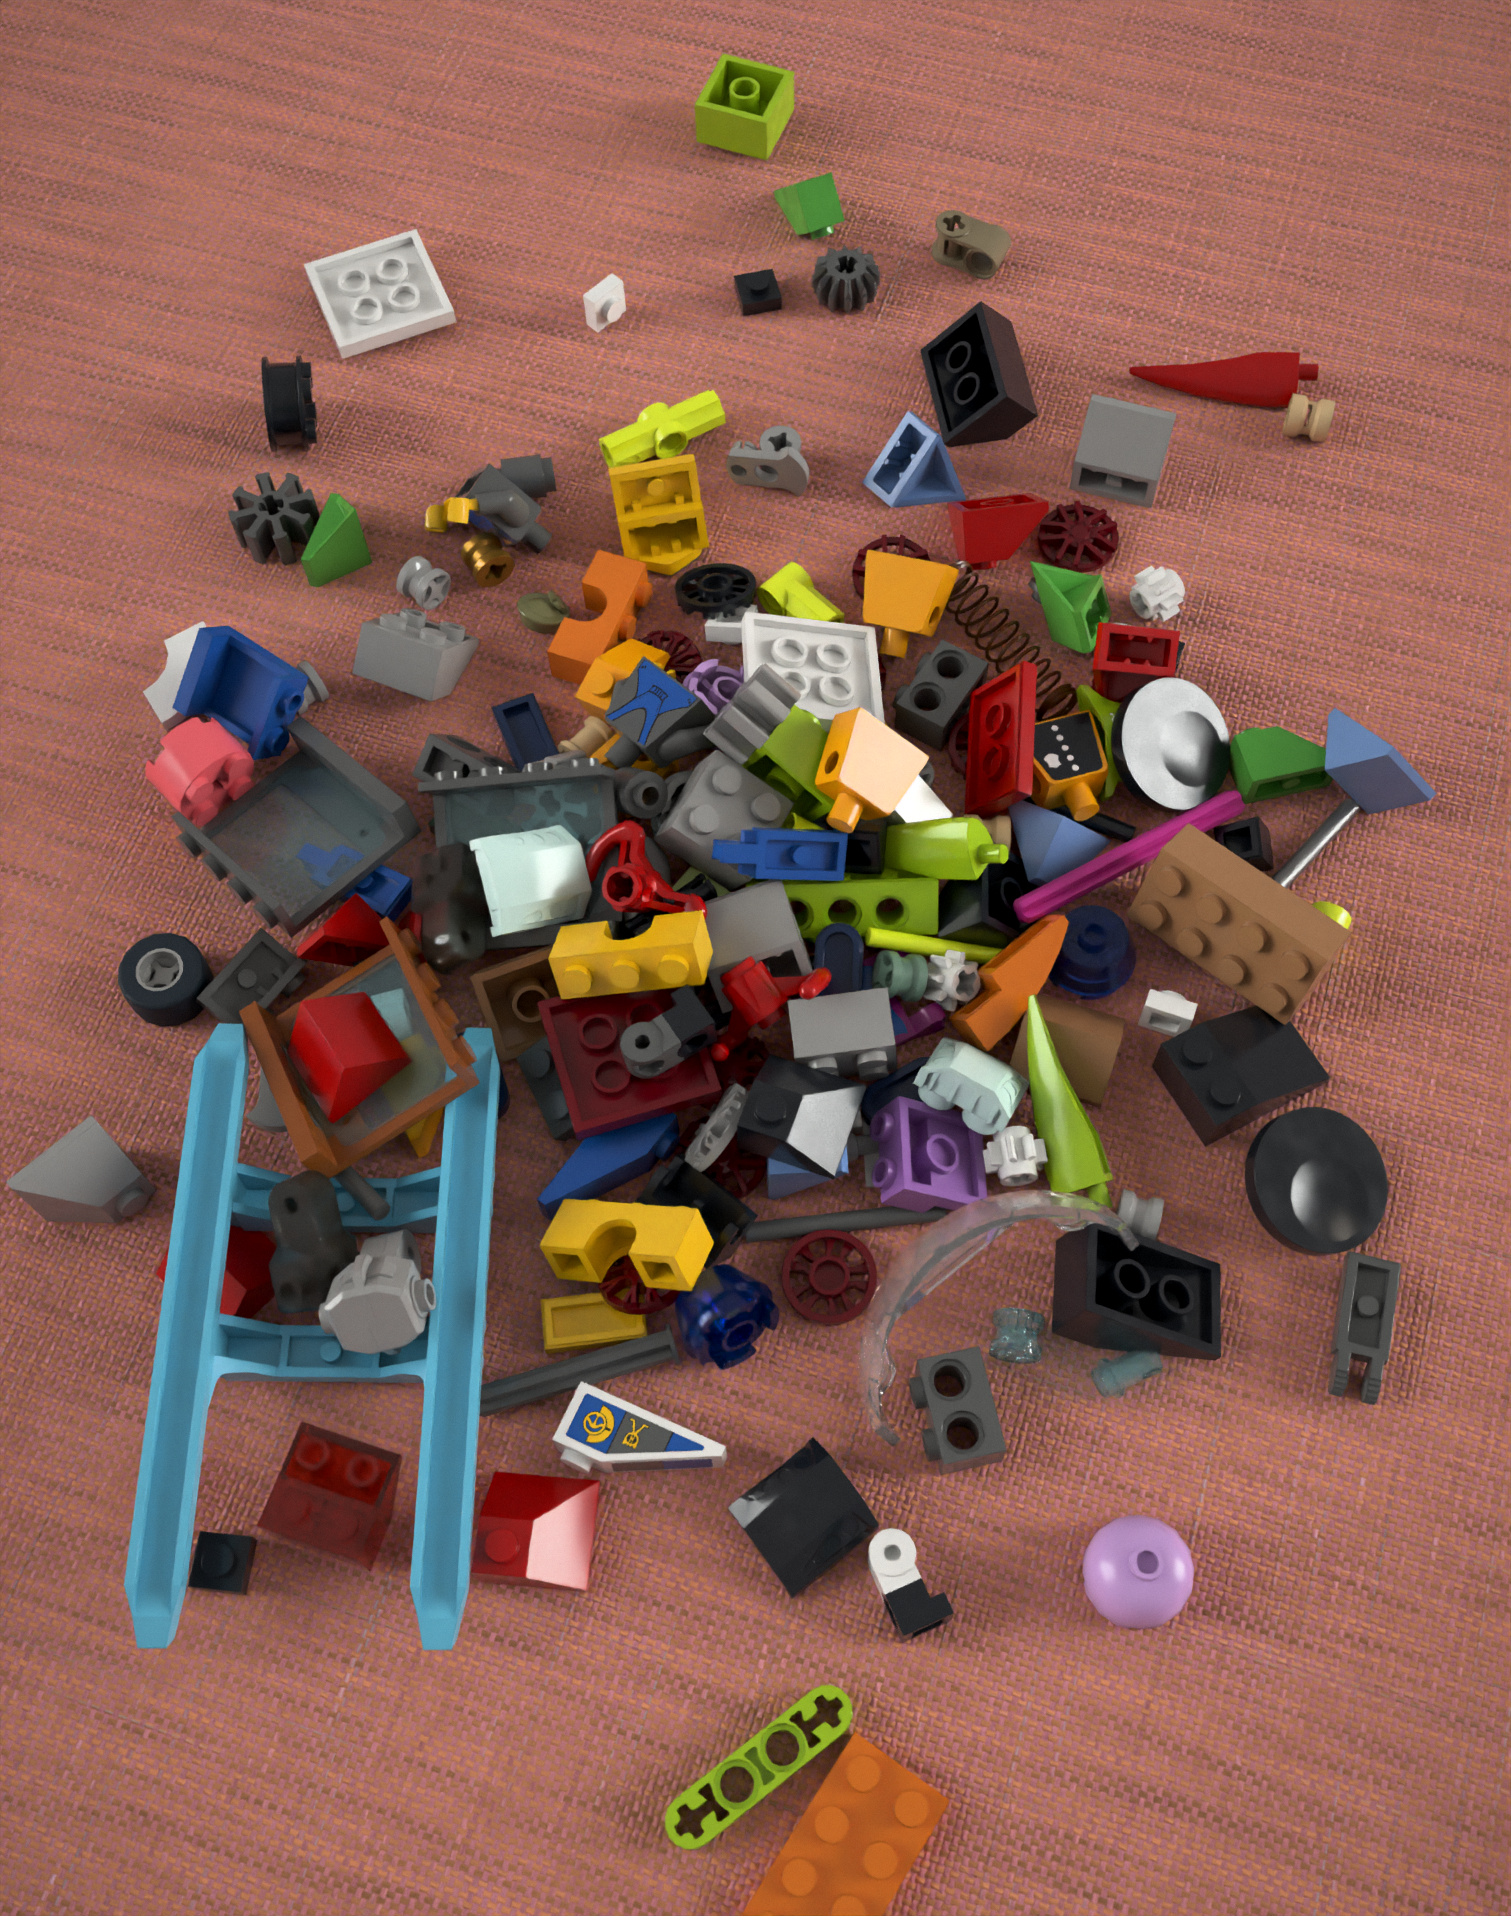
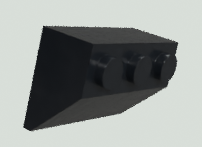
M980 301L920 350L943 442L946 446L956 447L1005 440L1038 416L1012 321Z

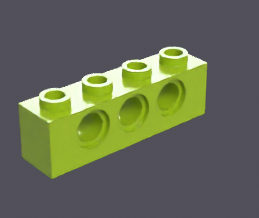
M884 867L882 875L844 872V881L781 879L789 902L799 901L806 906L802 912L794 914L802 938L808 942L815 943L821 930L833 923H845L852 926L858 931L863 942H865L866 931L869 927L921 936L938 935V879L889 867ZM752 878L750 881H748V882L746 883V887H749V886H752V885H755V884H758V883H761V882H764V881H767V880H770V879H755V878ZM892 898L901 902L898 908L893 911L885 912L877 908L878 904L885 899ZM838 900H848L853 903V907L844 913H837L829 908Z

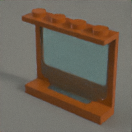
M388 916L379 921L390 943L388 946L303 999L309 1000L365 991L413 1060V1062L334 1124L327 1119L287 1054L300 1002L277 1017L270 1014L256 1001L239 1011L300 1162L325 1181L480 1083L472 1067V1064L477 1061L476 1055L463 1036L457 1037L453 1027L459 1024V1021L449 1004L443 998L439 1000L435 992L441 987L440 982L428 964L425 962L421 963L418 957L423 952L420 942L408 927L401 931Z

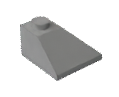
M92 1115L6 1181L10 1188L46 1221L117 1223L123 1217L131 1216L140 1211L147 1203L148 1197L157 1191Z

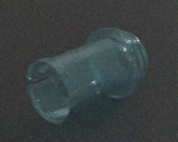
M1130 1351L1112 1360L1107 1358L1100 1359L1097 1362V1367L1092 1369L1091 1375L1097 1390L1103 1397L1109 1398L1114 1396L1115 1398H1121L1125 1394V1389L1153 1375L1160 1374L1163 1366L1156 1351Z

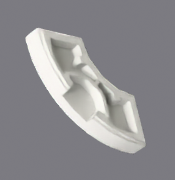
M204 621L164 640L168 652L166 668L159 679L143 691L166 731L187 717L172 707L199 628L206 627Z

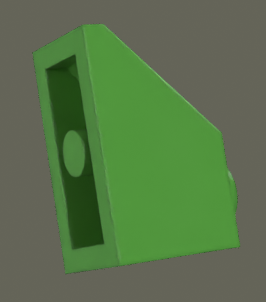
M832 172L773 191L776 201L797 235L810 233L812 240L834 233L833 225L845 221Z
M1279 726L1266 729L1249 728L1233 737L1230 745L1228 768L1238 792L1242 795L1244 804L1330 786L1333 780L1325 771L1326 749Z

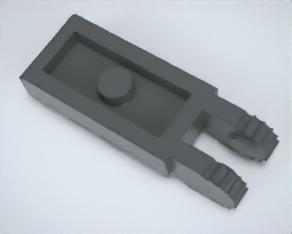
M1348 1251L1344 1256L1330 1352L1334 1357L1329 1372L1328 1394L1342 1397L1348 1384L1350 1359L1367 1363L1360 1386L1361 1402L1375 1405L1377 1402L1383 1367L1389 1360L1401 1269L1400 1263Z

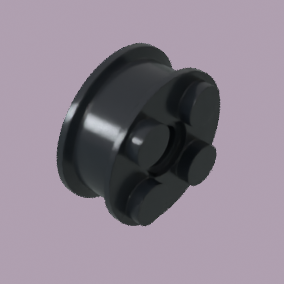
M301 355L296 356L295 362L270 363L267 357H262L263 402L271 451L276 452L278 445L303 444L305 450H310L311 444H317L316 427H318L316 403L313 402L312 395L313 375L311 362H303Z

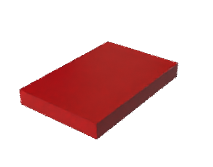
M1022 661L970 693L964 814L978 815L983 820L1032 795L1036 664Z

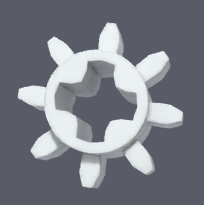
M1150 566L1134 576L1137 584L1131 587L1132 590L1129 597L1132 607L1140 617L1144 619L1150 618L1152 621L1160 618L1164 622L1180 612L1177 604L1183 601L1182 597L1185 595V587L1175 571L1171 569L1164 570L1162 566L1155 570Z
M948 949L945 957L933 954L930 956L931 961L927 964L928 981L923 995L925 999L937 1001L936 1003L944 1010L955 1011L957 1004L966 1005L976 996L981 985L980 977L976 970L978 967L977 962L965 960V952Z
M1025 1126L1005 1127L1003 1132L997 1130L993 1134L994 1142H988V1149L983 1150L986 1173H997L1000 1183L1004 1186H1021L1036 1181L1038 1179L1037 1171L1043 1170L1042 1164L1048 1162L1044 1138L1034 1140L1033 1134H1030V1129Z

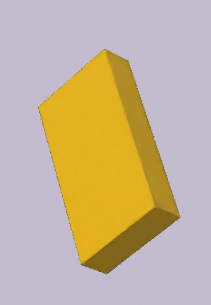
M629 1288L622 1289L614 1296L623 1300ZM600 1292L540 1299L544 1350L546 1354L614 1346L648 1335L646 1314L633 1315L617 1311L605 1302ZM644 1294L639 1295V1302H645Z

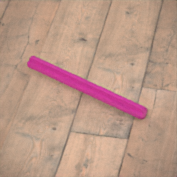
M1236 790L1225 791L1021 896L1013 903L1017 919L1021 923H1032L1157 858L1161 848L1188 823L1205 833L1241 814L1245 809L1242 795Z

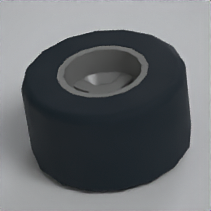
M173 933L153 934L139 940L125 953L118 969V984L124 998L146 1022L161 1027L181 1025L194 1019L204 1010L196 1002V998L214 979L211 969L198 947L186 937Z

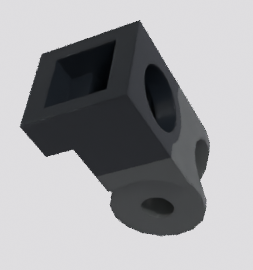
M688 984L671 993L673 1008L652 1019L651 1022H638L630 1025L624 1031L620 1047L627 1070L632 1075L641 1079L653 1078L717 1041L714 1020Z

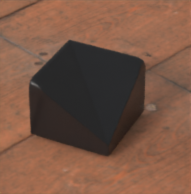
M886 817L872 820L859 818L854 831L848 833L845 873L883 874L887 837Z

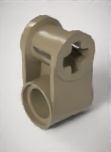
M949 210L937 217L935 228L938 237L933 243L931 253L934 260L939 264L953 267L969 273L978 279L985 280L992 278L997 272L1011 247V238L998 225L988 224L967 216L960 211ZM948 247L947 254H945L944 248Z

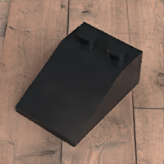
M1258 1006L1202 1022L1161 1043L1152 1064V1068L1205 1147L1330 1080L1329 1075L1289 1020L1284 1025Z
M1087 1217L1056 1240L1052 1333L1097 1349L1215 1361L1221 1357L1220 1264L1098 1219Z

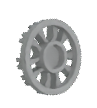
M737 1083L729 1086L724 1091L718 1105L714 1103L711 1110L707 1112V1115L710 1116L706 1124L700 1123L699 1128L695 1131L694 1134L697 1137L688 1146L685 1153V1161L699 1172L707 1169L718 1158L736 1133L737 1124L750 1092L748 1089Z

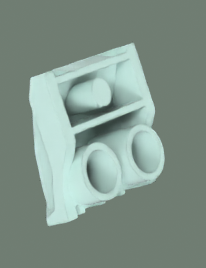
M561 825L527 832L488 836L469 841L471 851H475L493 924V927H490L492 937L524 932L546 925L571 922L584 917L592 892L581 843Z
M948 1037L941 1039L926 1064L920 1068L913 1084L919 1086L918 1094L924 1103L937 1110H949L955 1104L964 1109L962 1118L965 1124L973 1131L983 1135L994 1134L997 1130L1000 1132L1004 1131L1030 1085L1025 1078L1008 1064L969 1043Z

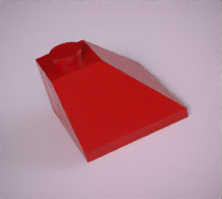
M1032 493L947 502L958 559L968 561L973 570L996 568L997 561L1010 559L1047 514L1049 502Z
M495 1471L479 1516L471 1573L481 1583L588 1592L601 1485L600 1480Z

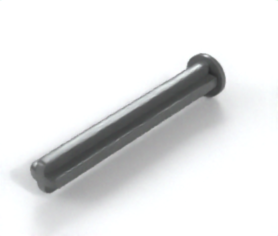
M665 1324L666 1330L483 1384L481 1385L479 1416H490L576 1390L581 1381L593 1385L673 1360L675 1365L681 1364L670 1324Z

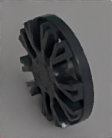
M728 563L707 564L693 568L679 577L675 584V595L678 606H681L682 611L688 615L696 611L703 614V619H708L709 616H711V619H715V613L723 612V617L727 618L728 614L731 616L735 615L736 608L741 606L749 608L750 604L754 603V598H756V579L752 572L739 565Z

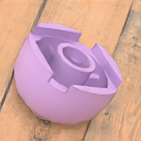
M1139 1514L1116 1518L1095 1533L1084 1551L1083 1576L1085 1581L1083 1583L1086 1595L1099 1614L1119 1627L1128 1629L1131 1627L1136 1629L1160 1627L1181 1612L1191 1595L1194 1566L1189 1548L1176 1530L1157 1518Z

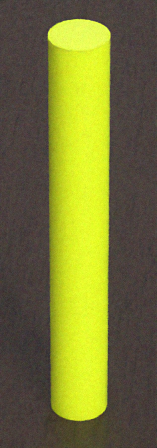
M869 927L865 935L866 946L925 956L933 954L945 957L948 949L965 952V960L977 962L980 965H985L1003 950Z

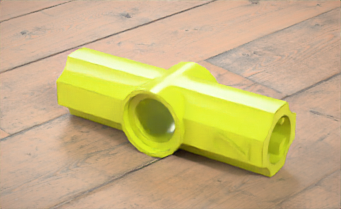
M707 390L671 407H668L665 403H654L640 413L637 422L600 438V449L609 468L636 464L654 455H657L660 459L675 457L685 449L688 440L725 424V412L714 390Z

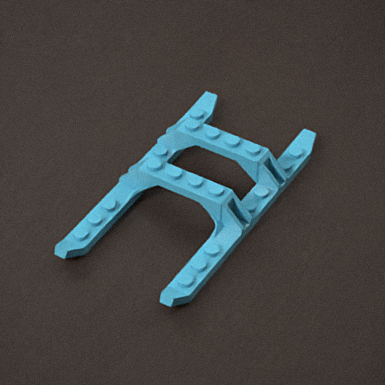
M218 1023L209 1040L194 1059L124 1581L133 1619L137 1648H167L175 1639L187 1587L208 1407L219 1377L224 1378L226 1381L424 1383L410 1590L417 1613L423 1650H452L455 1645L469 1592L482 1369L484 1367L483 1350L484 1333L486 1332L485 1317L491 1219L493 1216V1186L495 1182L500 1067L491 1028H466L463 1037L477 1058L472 1067L480 1083L445 1105L441 1166L401 1178H363L390 1205L388 1215L378 1221L374 1220L334 1178L325 1181L321 1177H294L238 1163L249 1073L248 1039L243 1024ZM449 1066L447 1083L458 1076ZM230 1225L241 1227L244 1231L392 1233L408 1229L411 1233H436L432 1280L436 1294V1308L430 1311L424 1331L406 1347H402L400 1353L388 1355L384 1352L369 1355L343 1350L338 1337L333 1333L326 1334L321 1325H278L221 1314L220 1305Z

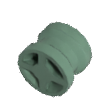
M881 951L873 965L872 988L887 987L889 999L898 995L907 1002H917L923 996L928 981V967L925 958L919 954H908L905 957H900L894 951Z

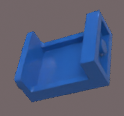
M230 626L199 628L172 708L184 716L204 714L210 719L211 717L215 718L225 729L249 744L247 751L253 760L281 756L290 739L287 726L293 722L296 712L303 704L304 690L309 677Z

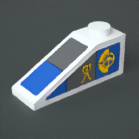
M582 1381L552 1439L557 1450L563 1453L560 1460L583 1473H589L591 1467L604 1473L723 1468L727 1459L726 1446Z

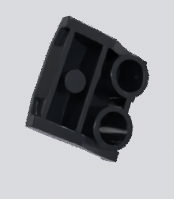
M814 1437L783 1465L728 1507V1511L744 1529L792 1599L832 1569L860 1543L879 1529V1524L864 1499L831 1455Z

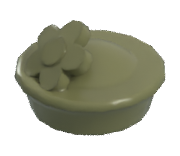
M553 590L548 592V594L529 593L520 597L517 602L521 622L530 630L538 633H556L563 618H570L571 615L569 607Z

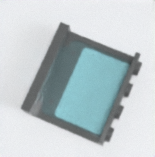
M301 716L287 726L300 751L202 828L198 829L179 811L171 816L182 832L176 838L187 853L194 859L202 855L204 858L201 862L216 880L220 882L226 877L229 880L226 883L228 888L242 904L246 905L252 901L255 904L252 907L254 912L267 927L272 929L278 925L291 938L421 832L409 805L404 799Z
M578 758L570 760V768L553 769V763L538 762L525 764V772L508 774L507 767H486L479 769V777L463 778V772L445 771L434 773L435 781L418 782V792L433 795L442 934L428 935L429 954H457L547 947L555 943L561 926L608 921L613 940H626L623 925H625L624 912L614 910L612 904L602 894V883L607 871L613 866H618L620 844L609 852L601 864L596 879L590 883L592 892L583 918L556 925H546L524 932L492 937L490 927H493L478 862L475 851H471L469 841L488 836L527 832L561 825L581 843L585 859L586 854L595 841L609 828L618 824L615 770L599 765L598 758Z

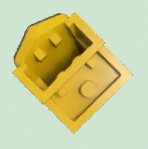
M694 454L608 468L624 557L646 563L647 571L672 577L697 560L702 552V548L709 547Z

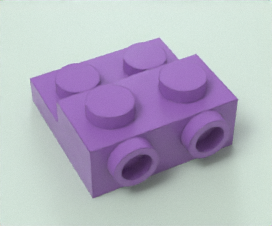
M898 1096L877 1111L870 1124V1137L873 1141L878 1142L879 1159L872 1170V1183L875 1187L881 1188L882 1204L925 1213L934 1206L974 1216L988 1209L983 1136L965 1124L962 1112L950 1109L937 1110L924 1102Z

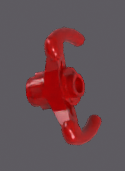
M625 820L609 828L595 841L586 854L585 863L591 883L596 879L601 864L615 846L621 844L618 866H613L607 871L602 883L603 897L612 904L614 910L630 913H649L654 909L670 913L702 910L704 919H706L707 907L700 896L694 893L684 894L675 892L665 882L661 874L653 868L645 856L646 835L644 828L636 822ZM666 898L675 901L674 904L662 902V900Z
M749 956L721 976L719 979L724 985L721 991L733 1005L728 1031L723 1033L708 1049L712 1061L722 1062L726 1060L729 1052L747 1039L748 1031L753 1025L758 1023L761 1029L764 1030L784 1016L787 1012L781 1005L788 1000L787 997L799 994L805 1000H811L829 985L832 978L830 970L820 967L814 969L806 976L773 977L762 961L756 963L753 957Z

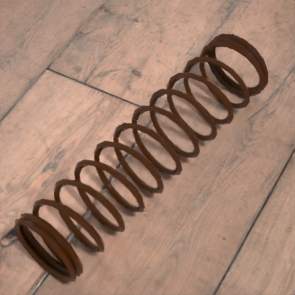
M968 561L954 562L949 566L956 569L967 567V571L954 584L945 609L948 613L955 614L956 623L965 626L966 635L970 638H975V646L980 650H985V658L989 662L996 663V671L998 674H1002L1005 671L999 668V662L1011 659L1021 652L1028 644L1030 635L1020 634L1009 641L1017 633L1020 626L1019 621H1011L1002 626L1008 619L1010 611L1008 609H1000L994 612L998 607L999 598L989 597L985 599L988 595L989 586L979 585L975 587L978 583L979 574L972 573L973 567ZM972 576H975V580L970 587L961 594L952 597L967 585ZM985 588L984 594L975 603L960 610L964 602L973 593ZM962 598L956 611L951 610L948 602ZM992 600L996 601L994 606L985 615L970 622L982 606ZM976 607L969 615L966 623L960 621L958 614L965 613ZM1003 612L1006 613L1001 622L989 631L981 634L984 627L994 617ZM986 619L976 635L969 632V626ZM1016 625L1008 637L992 645L1002 631L1009 626ZM998 630L988 642L987 647L979 644V638ZM1026 637L1024 643L1016 651L1001 658L1013 643ZM1008 642L999 653L997 659H992L989 656V650L998 648ZM1031 646L1015 658L1009 669L1014 667L1023 656L1034 649L1037 650L1036 653L1027 662L1032 663L1035 661L1040 653V646ZM1044 658L1034 663L1039 666L1047 662L1043 670L1037 674V679L1050 667V658ZM1053 671L1047 674L1036 684L1037 690L1047 679L1056 674L1058 675L1047 688L1036 694V698L1051 690L1059 682L1062 674L1061 671ZM1063 684L1052 691L1045 698L1039 709H1035V713H1037L1036 720L1042 722L1066 716L1077 703L1075 688L1071 684ZM1069 694H1072L1063 708L1050 717L1042 719L1047 710L1055 707Z

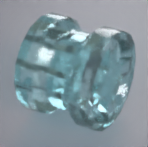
M1000 1308L994 1310L992 1324L996 1327L997 1331L996 1337L990 1342L989 1354L996 1359L1012 1363L1031 1364L1040 1362L1042 1348L1038 1345L1037 1341L1038 1334L1044 1329L1045 1318L1043 1315L1019 1308Z

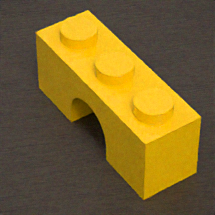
M699 910L655 915L652 925L646 932L626 940H613L608 921L561 926L548 960L562 1000L683 987L686 984L689 986L704 985L713 949L703 911Z
M564 1199L539 1246L558 1279L602 1283L609 1267L617 1259L629 1254L646 1287L692 1291L714 1241L698 1208L645 1205L637 1202H604L595 1199Z

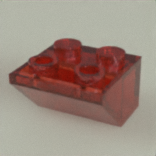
M301 1421L257 1527L274 1538L371 1571L392 1519L402 1456Z

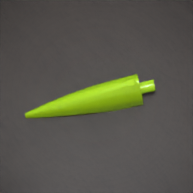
M939 818L888 826L884 867L909 871L935 879L977 880L988 863H1006L1009 852L1005 844L993 843L986 827L976 818Z
M1033 994L1028 996L1027 1051L1029 1084L1038 1139L1044 1138L1048 1162L1043 1163L1053 1199L1086 1189L1094 1213L1111 1208L1113 1204L1106 1183L1114 1181L1099 1134L1091 1123L1060 1064L1036 995Z

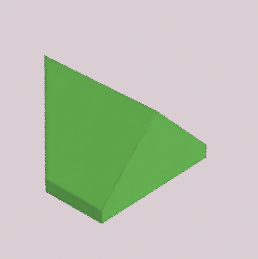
M336 493L330 494L301 557V563L310 586L313 587L323 586L373 563L356 509Z
M1030 561L1052 641L1081 653L1092 652L1096 645L1098 622L1107 623L1112 615L1102 574L1092 576Z

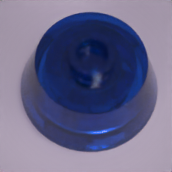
M1096 905L1078 907L1064 915L1069 924L1060 952L1048 978L1056 987L1059 985L1071 993L1080 995L1079 999H1101L1112 994L1128 981L1136 964V948L1125 923L1116 913Z
M728 1264L716 1265L700 1272L693 1290H681L675 1302V1313L686 1353L690 1357L698 1359L703 1366L706 1363L715 1362L720 1370L734 1367L754 1355L757 1351L752 1343L761 1336L766 1327L774 1332L780 1317L779 1309L773 1301L771 1289L766 1284Z

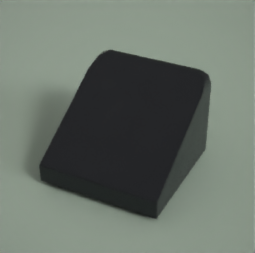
M1259 816L1214 828L1216 842L1260 871L1274 869L1270 832Z

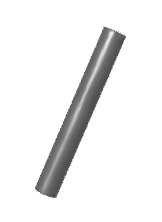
M1346 798L1277 871L1272 879L1288 888L1360 811L1359 805L1354 800Z

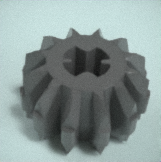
M844 244L840 251L828 248L825 256L817 258L814 274L812 275V287L814 288V293L817 294L819 305L829 304L831 313L839 308L844 309L847 315L851 308L864 311L867 303L874 302L877 288L880 284V272L878 271V266L875 265L873 254H863L861 246L854 250H848Z

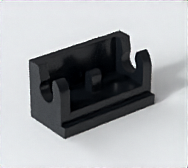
M681 1153L675 1156L668 1168L661 1165L656 1170L635 1202L645 1205L698 1208L714 1241L703 1266L709 1270L732 1257L758 1215L707 1172H699L685 1161V1154Z

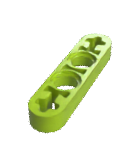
M821 1685L811 1690L675 1798L669 1805L665 1815V1829L669 1838L677 1846L687 1850H696L711 1842L847 1731L853 1716L852 1704L848 1695L840 1688L832 1685ZM822 1697L828 1704L837 1700L842 1706L837 1713L840 1724L835 1728H832L827 1722L819 1725L811 1734L819 1739L820 1742L813 1748H809L803 1731L790 1720L800 1713L804 1724H806L817 1714L818 1709L815 1704L817 1699ZM781 1731L791 1733L799 1744L797 1758L787 1766L774 1764L766 1753L768 1739L773 1734ZM735 1767L746 1769L754 1781L752 1794L747 1800L739 1803L728 1801L721 1791L723 1775ZM711 1785L715 1800L729 1812V1815L721 1822H718L717 1815L713 1810L701 1821L704 1833L700 1837L695 1838L689 1832L680 1836L676 1830V1827L682 1821L678 1811L685 1805L692 1811L701 1808L708 1801L700 1795V1791L706 1786Z

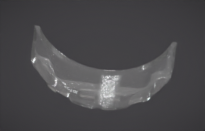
M1047 1190L1015 1191L990 1196L967 1204L935 1222L928 1231L912 1241L893 1263L875 1293L864 1323L859 1349V1389L862 1406L873 1431L892 1446L901 1440L887 1420L881 1405L882 1395L892 1384L896 1374L895 1362L887 1346V1341L895 1321L1015 1222L1045 1218L1058 1229L1069 1232L1080 1230L1092 1223H1099L1109 1227L1132 1251L1140 1244L1127 1224L1106 1205L1075 1194Z

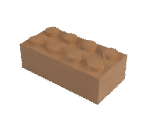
M1190 823L1161 848L1126 914L1284 1025L1289 1022L1311 996L1352 934L1351 931Z

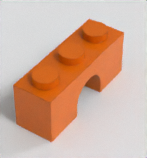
M597 550L581 583L585 608L599 612L602 615L591 621L563 618L547 650L553 677L581 685L596 657L633 637L637 622L636 616L640 608L648 606L652 596L653 585L648 582L646 563L603 550Z

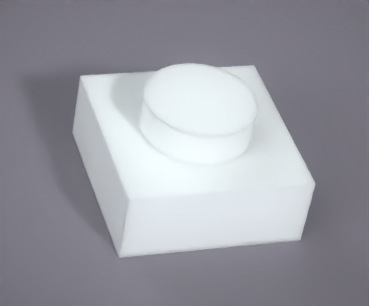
M612 273L583 295L587 325L597 333L611 322L618 320L626 311L623 281Z
M751 605L749 608L741 606L735 609L734 616L728 614L727 618L723 617V612L715 613V619H711V616H709L705 624L706 641L723 642L727 645L742 643L741 624L744 613H758V606Z
M1150 989L1138 1025L1175 1037L1189 1030L1198 1004L1187 1001L1184 996L1173 991L1159 992Z

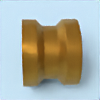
M484 532L473 536L465 543L460 554L464 564L469 569H473L472 573L476 582L481 587L486 588L496 586L505 581L511 575L515 566L510 554L502 550L503 547L500 539L491 532Z

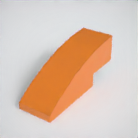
M1064 915L1043 916L977 970L984 990L949 1018L966 1043L982 1051H989L1013 1028L1028 1009V996L1033 994L1037 996L1060 952L1069 924Z

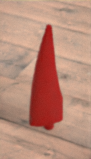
M1256 352L1232 359L1195 364L1130 367L1129 374L1157 385L1195 396L1254 406L1288 408L1292 394H1297L1298 381H1317L1319 365L1299 364L1300 352Z

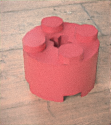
M195 717L176 726L159 742L165 749L158 756L156 762L148 760L146 763L145 776L177 811L188 820H192L197 826L207 824L217 816L218 809L231 799L236 801L255 786V783L250 779L254 769L252 756L213 717H211L210 722L206 723Z

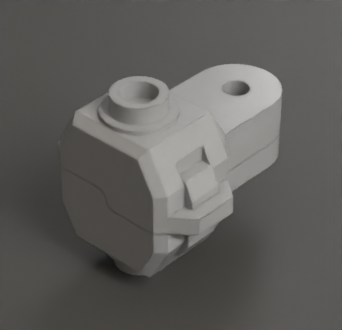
M404 1229L365 1239L360 1255L356 1256L355 1261L350 1263L333 1279L326 1302L321 1303L319 1306V1320L326 1334L333 1333L338 1337L343 1350L369 1355L381 1352L394 1355L400 1353L402 1347H406L424 1331L428 1312L436 1308V1294L432 1282L428 1278L422 1280L420 1278V1252L416 1239L410 1230Z

